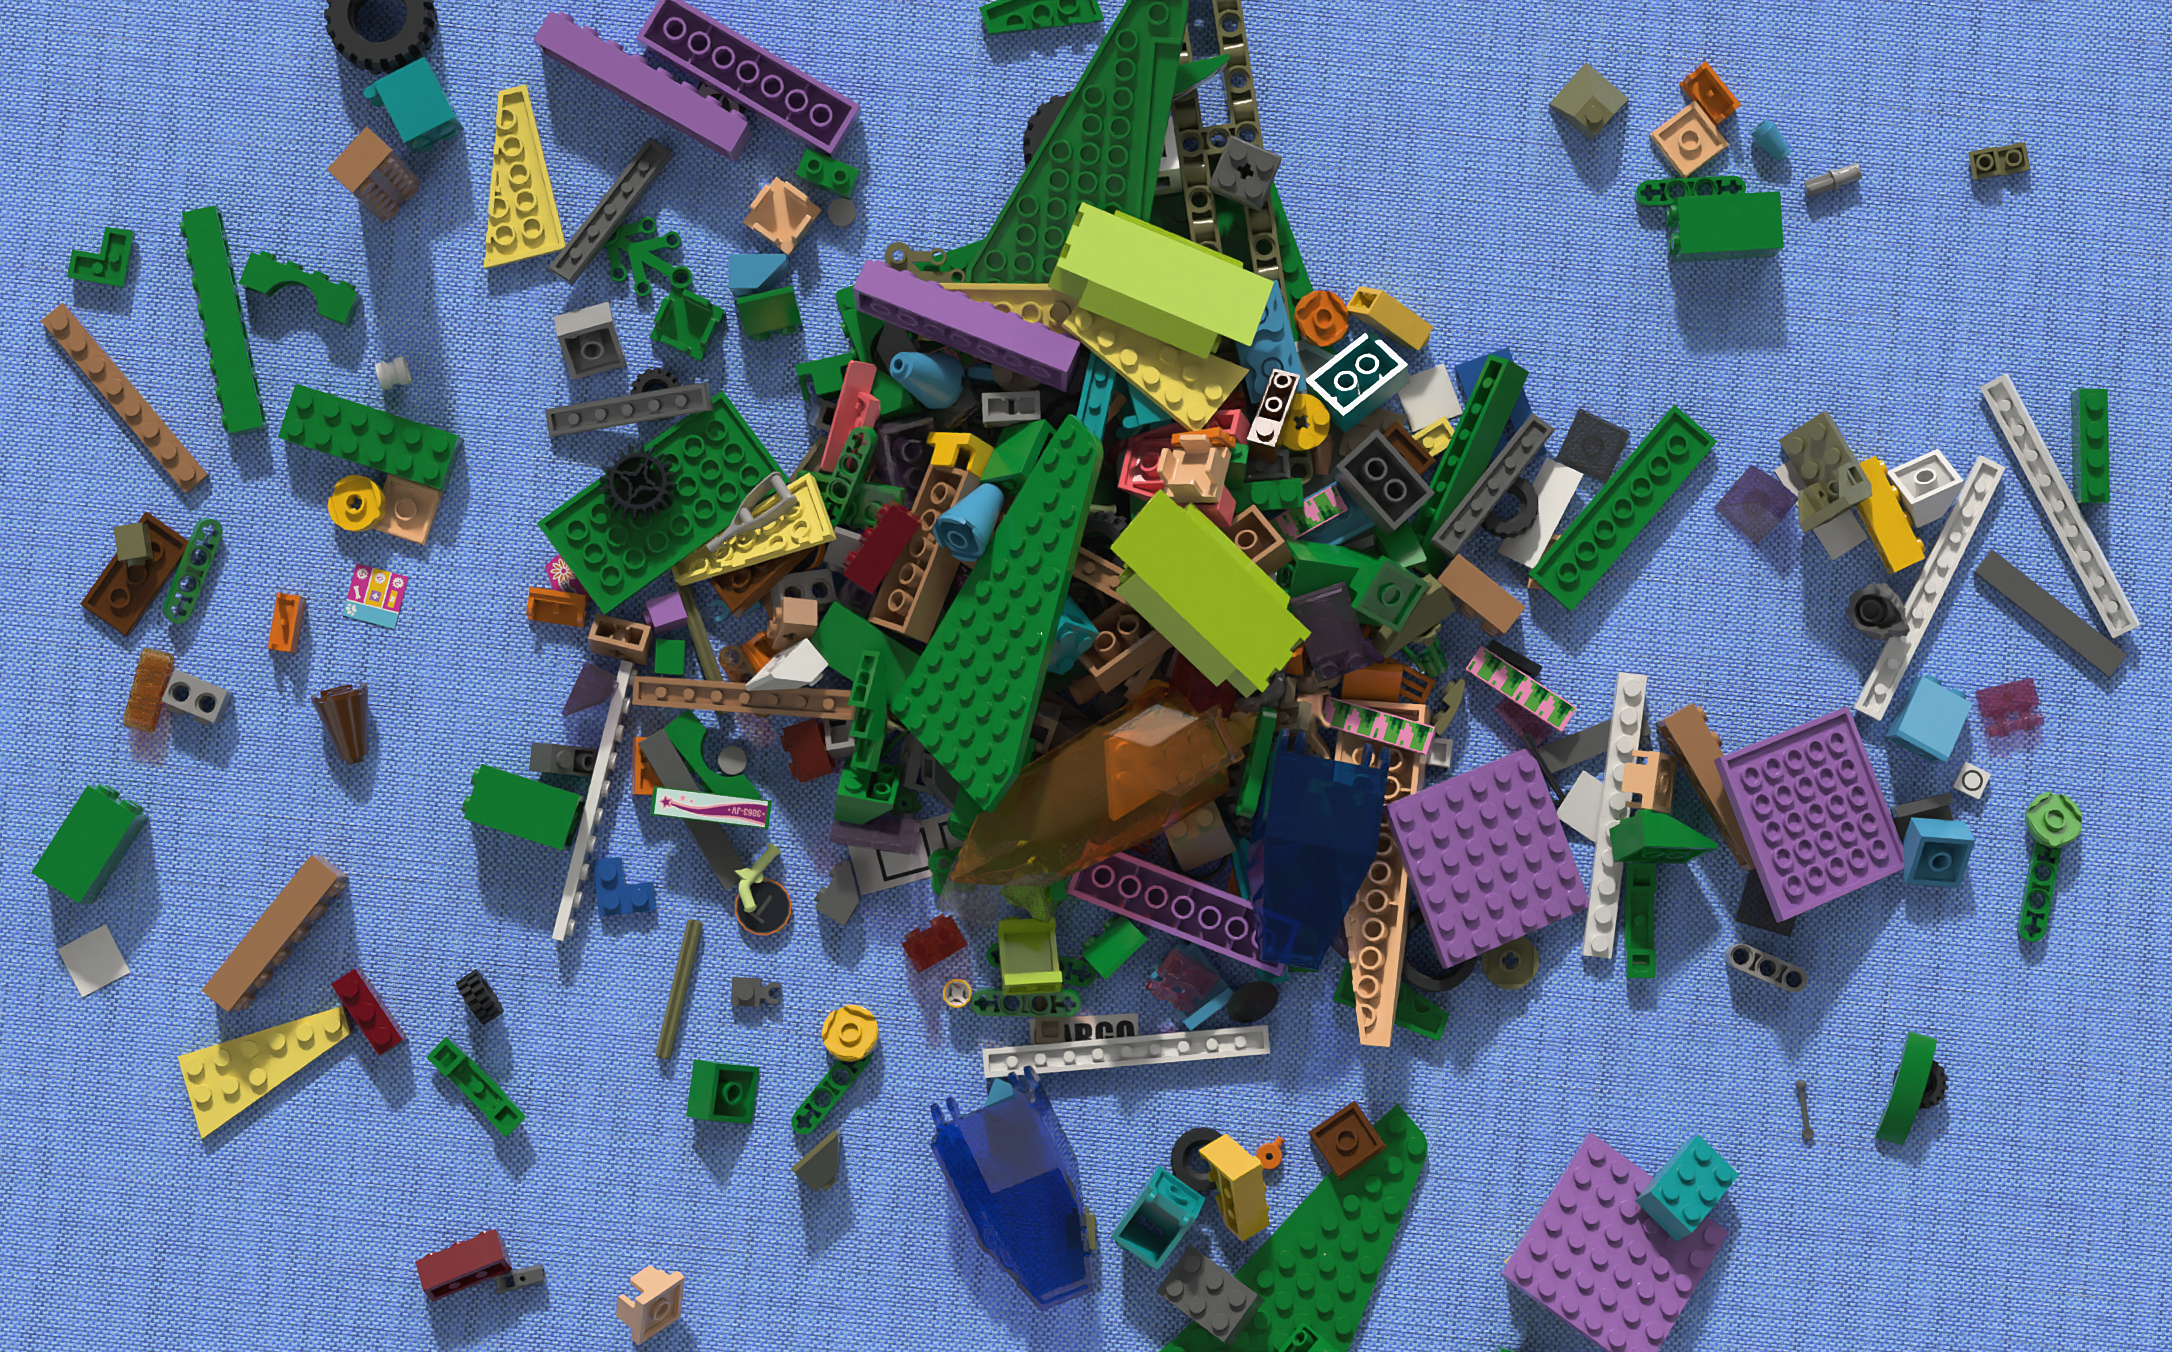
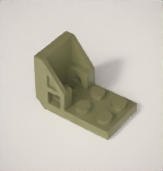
M1828 410L1779 439L1783 449L1806 486L1805 489L1798 492L1799 525L1804 533L1832 521L1872 496V487L1869 479Z

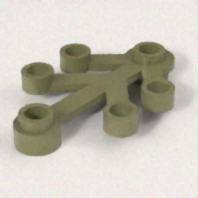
M894 242L885 251V262L892 269L900 272L906 270L915 274L920 280L925 282L935 281L937 283H955L952 280L953 275L961 273L963 278L959 283H965L966 274L961 269H954L951 272L920 271L913 264V262H932L935 266L944 265L947 261V254L941 248H935L932 251H912L907 244ZM896 251L903 252L902 260H894L893 255ZM941 252L943 254L941 262L933 260L935 253Z

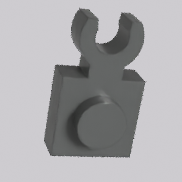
M732 977L731 1006L760 1007L761 999H765L770 1004L780 1003L781 999L772 998L769 992L774 987L781 988V984L772 982L766 986H761L762 978Z

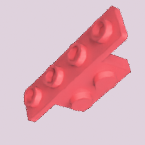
M849 361L820 468L824 471L834 472L851 430L861 426H869L873 429L875 421L879 418L881 401L870 394L877 367L873 364ZM864 434L859 435V438L862 440L861 445L867 444V441L864 440ZM849 457L847 460L848 469L850 467L852 457Z

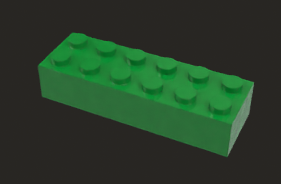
M297 383L295 384L278 434V438L285 442L445 493L463 442V438L459 435Z

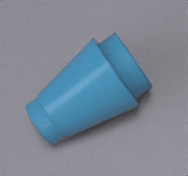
M1765 119L1750 133L1754 138L1752 141L1777 161L1782 160L1791 151L1775 122L1771 123L1768 119Z

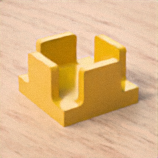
M929 432L926 442L935 448L931 459L932 465L935 467L955 468L958 461L963 465H967L966 470L980 478L994 447L971 433Z

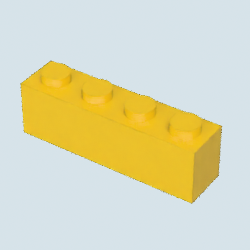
M1875 455L1859 463L1871 483L1872 496L1856 505V508L1888 574L1895 573L1925 559L1923 554L1925 552L1924 544L1919 537H1915L1911 529L1913 522L1907 511L1903 512L1898 502L1901 500L1899 492L1894 485L1890 486L1886 477L1888 470L1882 460L1878 461Z

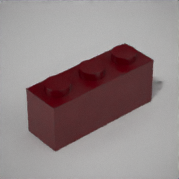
M893 499L888 505L882 504L875 515V518L878 520L872 529L868 526L858 539L861 544L856 552L850 550L842 562V565L845 566L843 575L871 594L921 525L920 517Z
M354 968L331 984L378 1056L385 1055L408 1039L361 968Z
M496 1229L483 1231L477 1237L467 1241L456 1242L447 1249L429 1253L424 1258L415 1261L422 1289L432 1302L513 1270L505 1240Z

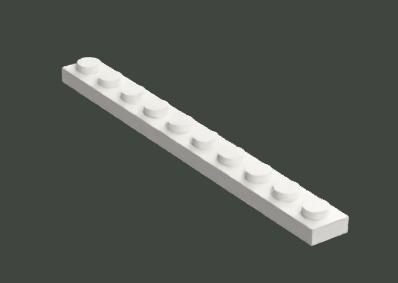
M2008 373L1981 386L1980 389L2110 635L2112 638H2115L2141 625Z
M1981 455L1977 457L1904 604V608H1906L1905 617L1910 628L1909 634L1907 636L1890 637L1887 639L1853 709L1876 721H1881L1993 495L2005 467Z
M621 660L552 939L567 941V937H572L575 930L576 920L572 919L574 909H579L582 902L583 892H580L579 889L581 881H586L589 874L590 864H586L588 853H593L596 846L597 837L593 836L595 825L600 826L603 818L604 809L600 808L602 797L607 798L610 790L611 781H608L607 777L609 769L614 770L617 762L618 753H614L616 741L621 742L625 726L621 725L623 714H628L632 698L628 697L630 686L633 687L634 676L638 675V670H635L636 664Z
M1617 672L1589 890V908H1587L1581 955L1608 959L1612 957L1624 862H1614L1609 829L1620 824L1621 819L1629 818L1631 808L1625 807V802L1632 801V793L1622 791L1625 764H1636L1637 757L1632 756V751L1638 750L1647 675Z
M1268 1025L989 1048L982 1049L984 1076L985 1078L1270 1054Z

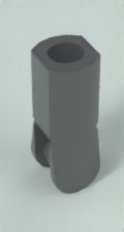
M543 1264L512 1270L492 1278L495 1279L497 1286L495 1294L546 1283ZM513 1275L515 1285L508 1287L506 1277Z

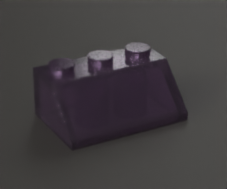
M889 811L862 825L833 820L829 842L837 845L917 856L922 822L916 820L917 815L900 813L899 818L888 816Z

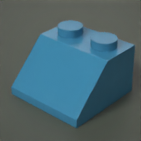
M729 254V290L733 297L741 298L767 292L790 269L787 255Z
M1911 817L1903 841L1904 881L1906 884L1960 888L1975 843V839L1965 821Z

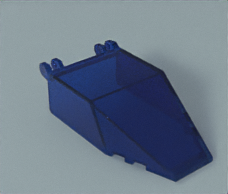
M1282 728L1274 751L1268 754L1258 804L1253 816L1245 870L1247 879H1249L1251 906L1254 909L1260 960L1318 970L1377 854L1390 766V749L1388 747H1381L1377 768L1369 767L1372 760L1373 746L1367 743L1362 752L1361 765L1302 754L1305 748L1306 733L1299 731L1295 739L1293 753L1286 751L1289 729Z
M1028 1065L1023 1067L1025 1078L1031 1087L1023 1091L1019 1077L1013 1071L1008 1074V1079L1015 1094L961 1116L955 1099L949 1097L946 1099V1106L953 1120L948 1122L945 1121L944 1114L938 1103L930 1105L936 1127L930 1147L980 1249L984 1253L987 1252L998 1263L997 1266L1017 1283L1016 1286L1042 1312L1094 1291L1078 1159L1047 1097L1039 1076L1033 1067Z

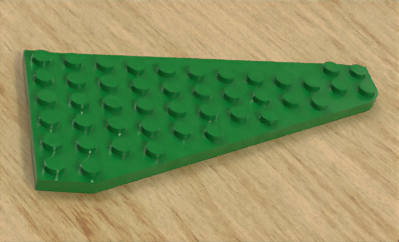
M1126 0L967 267L965 283L1049 284L1082 202L1113 215L1118 210L1150 223L1188 19L1189 0Z
M1071 414L1067 416L1043 451V454L987 545L984 554L978 560L906 682L888 706L981 808L990 813L995 810L1020 774L1103 461V446L1100 439L1076 416Z
M1398 1104L1394 1105L1372 1125L1388 1149L1341 1181L1331 1170L1234 1275L1236 1279L1265 1299V1301L1232 1347L1221 1341L1195 1320H1192L1184 1330L1159 1352H1278L1303 1321L1340 1352H1348L1427 1156L1428 1145L1424 1133Z

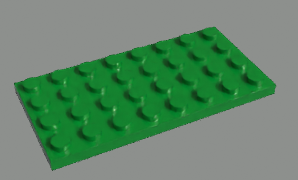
M723 390L711 398L713 410L687 415L644 446V453L648 454L651 447L656 449L654 458L664 453L665 460L661 464L672 462L673 467L667 472H676L677 478L669 481L677 484V490H668V492L675 496L674 501L664 499L669 508L664 510L658 506L659 517L656 518L653 512L650 511L648 512L649 521H644L643 514H638V521L633 522L632 513L629 512L628 517L625 520L622 519V508L614 514L611 509L615 502L609 505L604 503V499L610 494H601L600 488L608 485L600 483L599 479H597L537 522L538 527L604 616L727 529L746 496L768 475L773 472H780L786 486L790 484L789 478ZM643 462L630 463L620 471L634 472ZM651 465L648 479L655 483V486L662 488V477L659 471ZM643 474L641 478L639 477L638 481H630V483L634 484V492L640 485L647 486V484L643 483ZM615 479V491L622 500L626 501L629 488L621 480ZM773 487L756 505L777 493L775 488ZM642 495L634 505L646 504L656 498V495Z

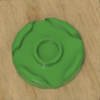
M2045 792L2038 795L2028 805L2025 813L2026 827L2031 836L2040 844L2050 848H2062L2071 844L2081 833L2082 813L2077 804L2068 796Z

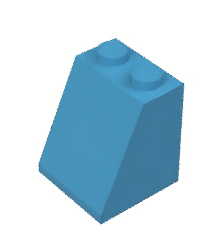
M1927 674L1926 677H1916L1884 737L1932 764L1947 763L1973 703L1966 700L1967 695L1954 688L1949 691L1941 686L1942 681Z

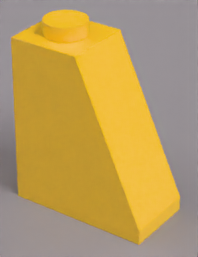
M1359 286L1346 306L1349 314L1407 349L1419 351L1429 341L1433 326L1383 290Z

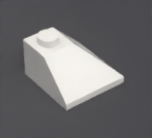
M1939 449L1891 469L1887 475L1891 485H1894L1899 492L1901 498L1899 502L1903 511L1908 512L1916 528L1943 517L1964 486L1963 479Z
M806 638L779 651L744 687L748 691L797 689L806 684L813 686L823 677L821 672L829 664Z

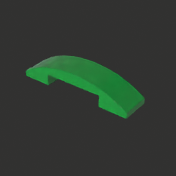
M1627 863L1624 897L1626 978H1655L1654 892H1656V863Z
M1912 1031L1908 1032L1900 1056L1901 1063L1886 1109L1882 1111L1875 1138L1903 1146L1914 1122L1926 1087L1937 1038Z
M445 1037L426 1057L487 1116L486 1118L506 1138L527 1118L509 1095L448 1037Z

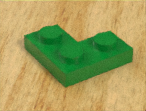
M105 226L100 254L72 249L67 277L79 281L126 288L136 233L134 231Z

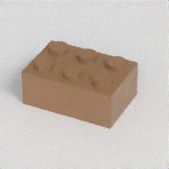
M1459 553L1436 579L1443 585L1450 600L1459 606L1456 610L1468 620L1471 618L1476 619L1481 623L1479 628L1491 638L1495 635L1498 638L1504 635L1526 608V606Z

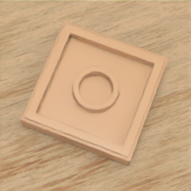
M1693 101L1649 135L1681 178H1687L1729 146L1728 142L1696 101Z
M388 474L383 487L386 514L383 520L379 521L371 529L425 546L443 492Z

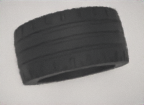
M1420 908L1410 912L1401 977L1413 987L1429 992L1447 991L1463 983L1472 973L1478 955L1458 963L1450 973L1441 977L1423 975L1410 964L1407 956V941L1411 932L1418 925L1425 923Z

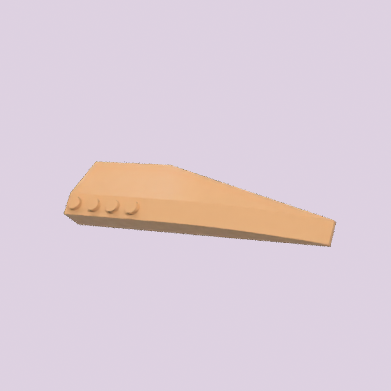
M1341 699L1342 701L1430 725L1431 710L1426 705ZM1338 730L1332 781L1359 788V791L1364 792L1362 805L1370 807L1364 834L1355 835L1352 848L1334 845L1337 858V873L1340 880L1345 932L1348 939L1349 961L1353 976V991L1356 998L1361 1045L1390 1048L1405 952L1412 885L1382 806L1423 790L1427 756Z

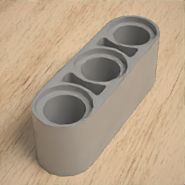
M1736 943L1730 945L1725 951L1724 957L1728 966L1788 992H1800L1807 985V974L1800 967L1749 945ZM1738 948H1741L1746 953V959L1742 964L1738 965L1733 960V953ZM1764 960H1768L1772 964V971L1767 976L1762 975L1759 969L1761 962ZM1791 971H1794L1799 979L1794 987H1790L1786 983V976Z

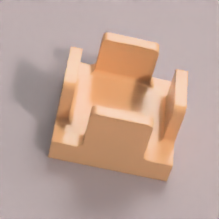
M775 177L770 186L765 185L750 205L751 211L743 221V224L787 256H790L823 211L813 204L808 196L787 181L784 183Z
M1180 435L1179 442L1183 447H1175L1173 454L1169 448L1162 449L1157 474L1164 482L1163 492L1175 503H1219L1231 457L1228 447H1214L1206 435Z
M1633 750L1632 756L1648 759L1647 764H1625L1622 791L1639 793L1643 797L1642 803L1626 801L1625 807L1639 810L1651 809L1654 812L1671 814L1678 757L1661 752Z
M648 1266L630 1279V1284L642 1293L635 1298V1303L624 1294L618 1297L616 1316L632 1329L631 1339L638 1345H641L681 1317L685 1276L678 1271L668 1275L661 1269L656 1270L654 1267Z

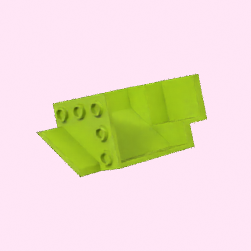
M1082 202L1048 287L1079 299L1078 306L1207 359L1210 352L1216 353L1222 339L1221 335L1251 347L1274 281L1243 269V262L1123 212L1116 210L1113 215Z
M1160 489L1111 545L1110 549L1125 562L1123 566L1125 570L1118 577L1120 583L1116 592L1217 687L1227 679L1246 698L1257 689L1263 693L1269 685L1270 677L1282 670L1294 655L1292 651L1311 634L1287 610L1290 596L1192 502L1182 508Z

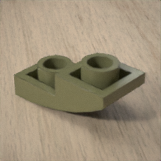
M2025 142L1968 152L1973 180L2031 171Z
M1462 678L1456 683L1451 680L1441 690L1444 696L1440 702L1448 709L1444 711L1441 708L1430 720L1434 724L1433 727L1437 728L1435 733L1437 737L1448 727L1458 710L1465 687V681Z

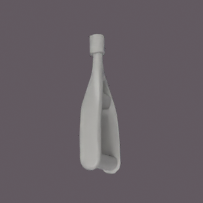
M780 472L771 473L746 496L726 531L706 545L713 554L725 545L724 542L728 539L765 527L796 505L797 497L792 495L782 480V474ZM774 487L782 501L754 519L750 511Z

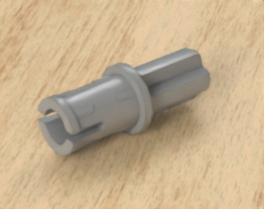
M1857 163L1837 170L1829 169L1826 174L1806 180L1804 182L1805 190L1808 196H1814L1831 189L1837 191L1840 186L1861 180L1862 173Z

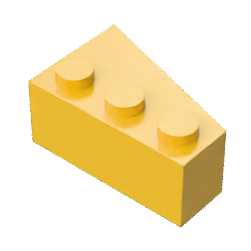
M1228 1134L1199 1150L1201 1158L1206 1159L1211 1168V1171L1207 1173L1209 1181L1213 1182L1215 1180L1219 1191L1215 1198L1225 1227L1243 1242L1269 1226L1268 1212L1270 1209L1266 1202L1265 1192L1267 1189L1263 1182L1262 1171L1264 1168L1261 1161L1256 1156H1251Z

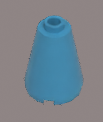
M900 352L893 357L890 363L892 377L928 408H948L956 402L962 393L963 386H961L962 376L965 377L964 369L961 362L952 355L946 353Z
M982 484L940 515L932 527L933 535L942 548L945 546L953 551L951 555L957 559L966 562L978 560L986 550L1005 502L1002 490L994 484Z

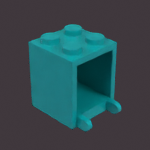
M425 57L373 82V85L364 89V96L367 99H371L370 102L374 107L385 105L403 142L413 154L416 152L422 154L431 150L434 147L433 144L441 139H444V141L453 139L459 135V130L464 128L433 67Z
M1117 373L1116 391L1122 393L1128 401L1121 407L1124 417L1122 421L1123 427H1119L1115 431L1116 438L1120 440L1177 422Z
M1069 592L1066 596L1047 668L1048 671L1063 675L1073 667L1074 662L1084 651L1091 647L1093 641L1100 634Z
M1158 1166L1121 1216L1111 1238L1115 1240L1118 1247L1135 1254L1142 1264L1147 1267H1153L1158 1271L1196 1220L1206 1198L1164 1168ZM1141 1214L1164 1230L1160 1237L1137 1221Z

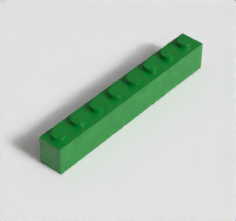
M215 205L182 212L183 221L180 222V230L183 238L188 240L189 249H186L188 264L190 266L193 265L195 276H192L191 280L195 293H199L201 303L197 304L200 319L202 321L205 320L207 331L203 332L206 347L211 348L213 356L212 359H209V364L213 376L217 375L219 386L215 387L218 402L223 403L225 413L221 414L224 430H228L229 434L235 437L267 430L268 425L222 212Z
M1492 354L1488 355L1429 486L1435 494L1420 506L1411 527L1427 558L1426 564L1410 568L1417 573L1425 576L1430 574L1437 579L1447 555L1433 546L1430 541L1484 474L1529 372L1509 359Z

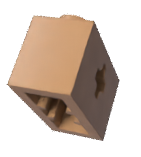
M783 597L779 607L774 608L773 621L769 620L767 626V637L771 638V649L783 650L806 638L810 641L817 628V600Z
M596 613L588 636L591 653L646 666L654 638L651 626Z

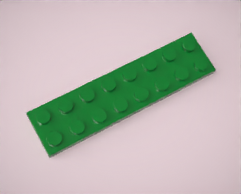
M1674 404L1527 576L1568 612H1571L1717 443V440Z

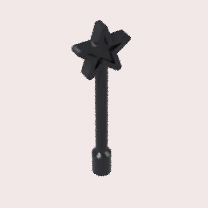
M1526 732L1520 736V739L1527 750H1530L1538 761L1539 767L1558 799H1552V802L1559 808L1570 790H1566L1565 794L1563 793L1536 748L1537 743L1531 733Z

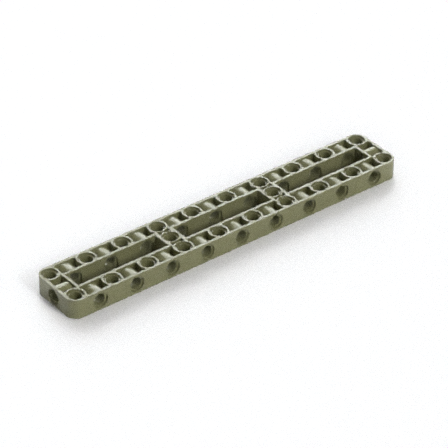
M1212 0L1217 47L1220 49V55L1229 53L1230 57L1229 65L1221 71L1226 104L1228 103L1230 123L1203 127L1197 88L1188 95L1172 101L1170 110L1190 241L1221 254L1222 248L1213 192L1208 189L1211 181L1208 160L1221 158L1225 146L1221 148L1214 147L1211 139L1214 136H1222L1227 142L1230 136L1239 138L1242 132L1248 131L1255 138L1251 144L1264 149L1241 0ZM1226 21H1232L1237 25V29L1234 32H1226L1222 28V24ZM1187 24L1179 65L1193 62ZM1235 76H1240L1244 78L1246 85L1236 88L1231 84L1230 80ZM1187 140H1194L1199 147L1194 152H1188L1183 148V143ZM1248 167L1238 170L1241 173V179L1245 180L1247 176H1253ZM1269 190L1260 211L1242 205L1247 225L1250 262L1255 274L1271 281L1278 280L1291 328L1271 192ZM1196 195H1201L1206 198L1207 204L1202 208H1197L1192 204L1191 199ZM1261 242H1265L1271 246L1272 251L1268 255H1261L1257 252L1256 246ZM1221 335L1222 339L1216 353L1210 352V354L1239 365L1234 340ZM1241 380L1217 410L1240 409L1248 420ZM1305 416L1297 417L1295 428L1297 430H1300L1302 427L1307 429ZM1282 445L1281 451L1288 450L1290 470L1296 465H1300L1305 469L1306 476L1302 479V487L1309 483L1313 475L1310 450L1296 452Z

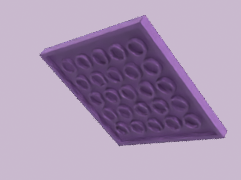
M1848 706L1714 759L1777 922L1787 920L1904 869V847Z
M1527 748L1382 806L1443 969L1589 908L1588 895L1538 761Z
M1590 1132L1583 1139L1500 1273V1276L1605 1352H1658L1729 1232L1705 1216L1691 1234L1676 1242L1635 1201L1653 1180V1177Z

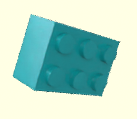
M1369 330L1305 380L1307 394L1319 399L1329 412L1330 420L1344 433H1347L1409 383L1408 364Z
M1698 1134L1678 1148L1635 1201L1677 1242L1697 1228L1739 1174Z

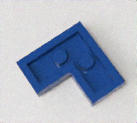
M622 857L593 860L599 917L657 910L654 882L625 885Z

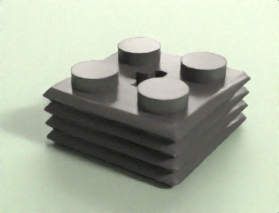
M1230 136L1208 189L1213 193L1260 211L1281 164L1282 157L1242 139ZM1248 167L1253 176H1247L1245 180L1241 179V173L1238 170Z

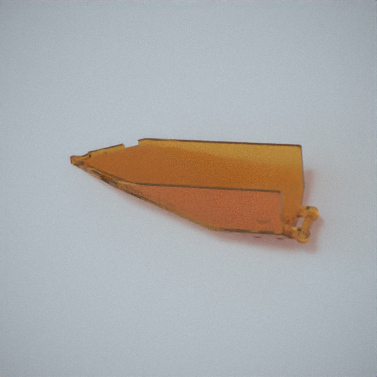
M1158 685L1137 697L1134 702H1129L1020 770L1019 777L992 813L983 810L981 815H977L958 854L959 861L954 871L949 872V879L954 883L1047 887L1162 833L1229 791L1227 766L1242 760L1245 755L1242 749L1237 747L1222 718L1223 711L1220 705L1212 706L1198 714L1180 690ZM1210 721L1227 751L1223 756L1220 755L1205 726Z

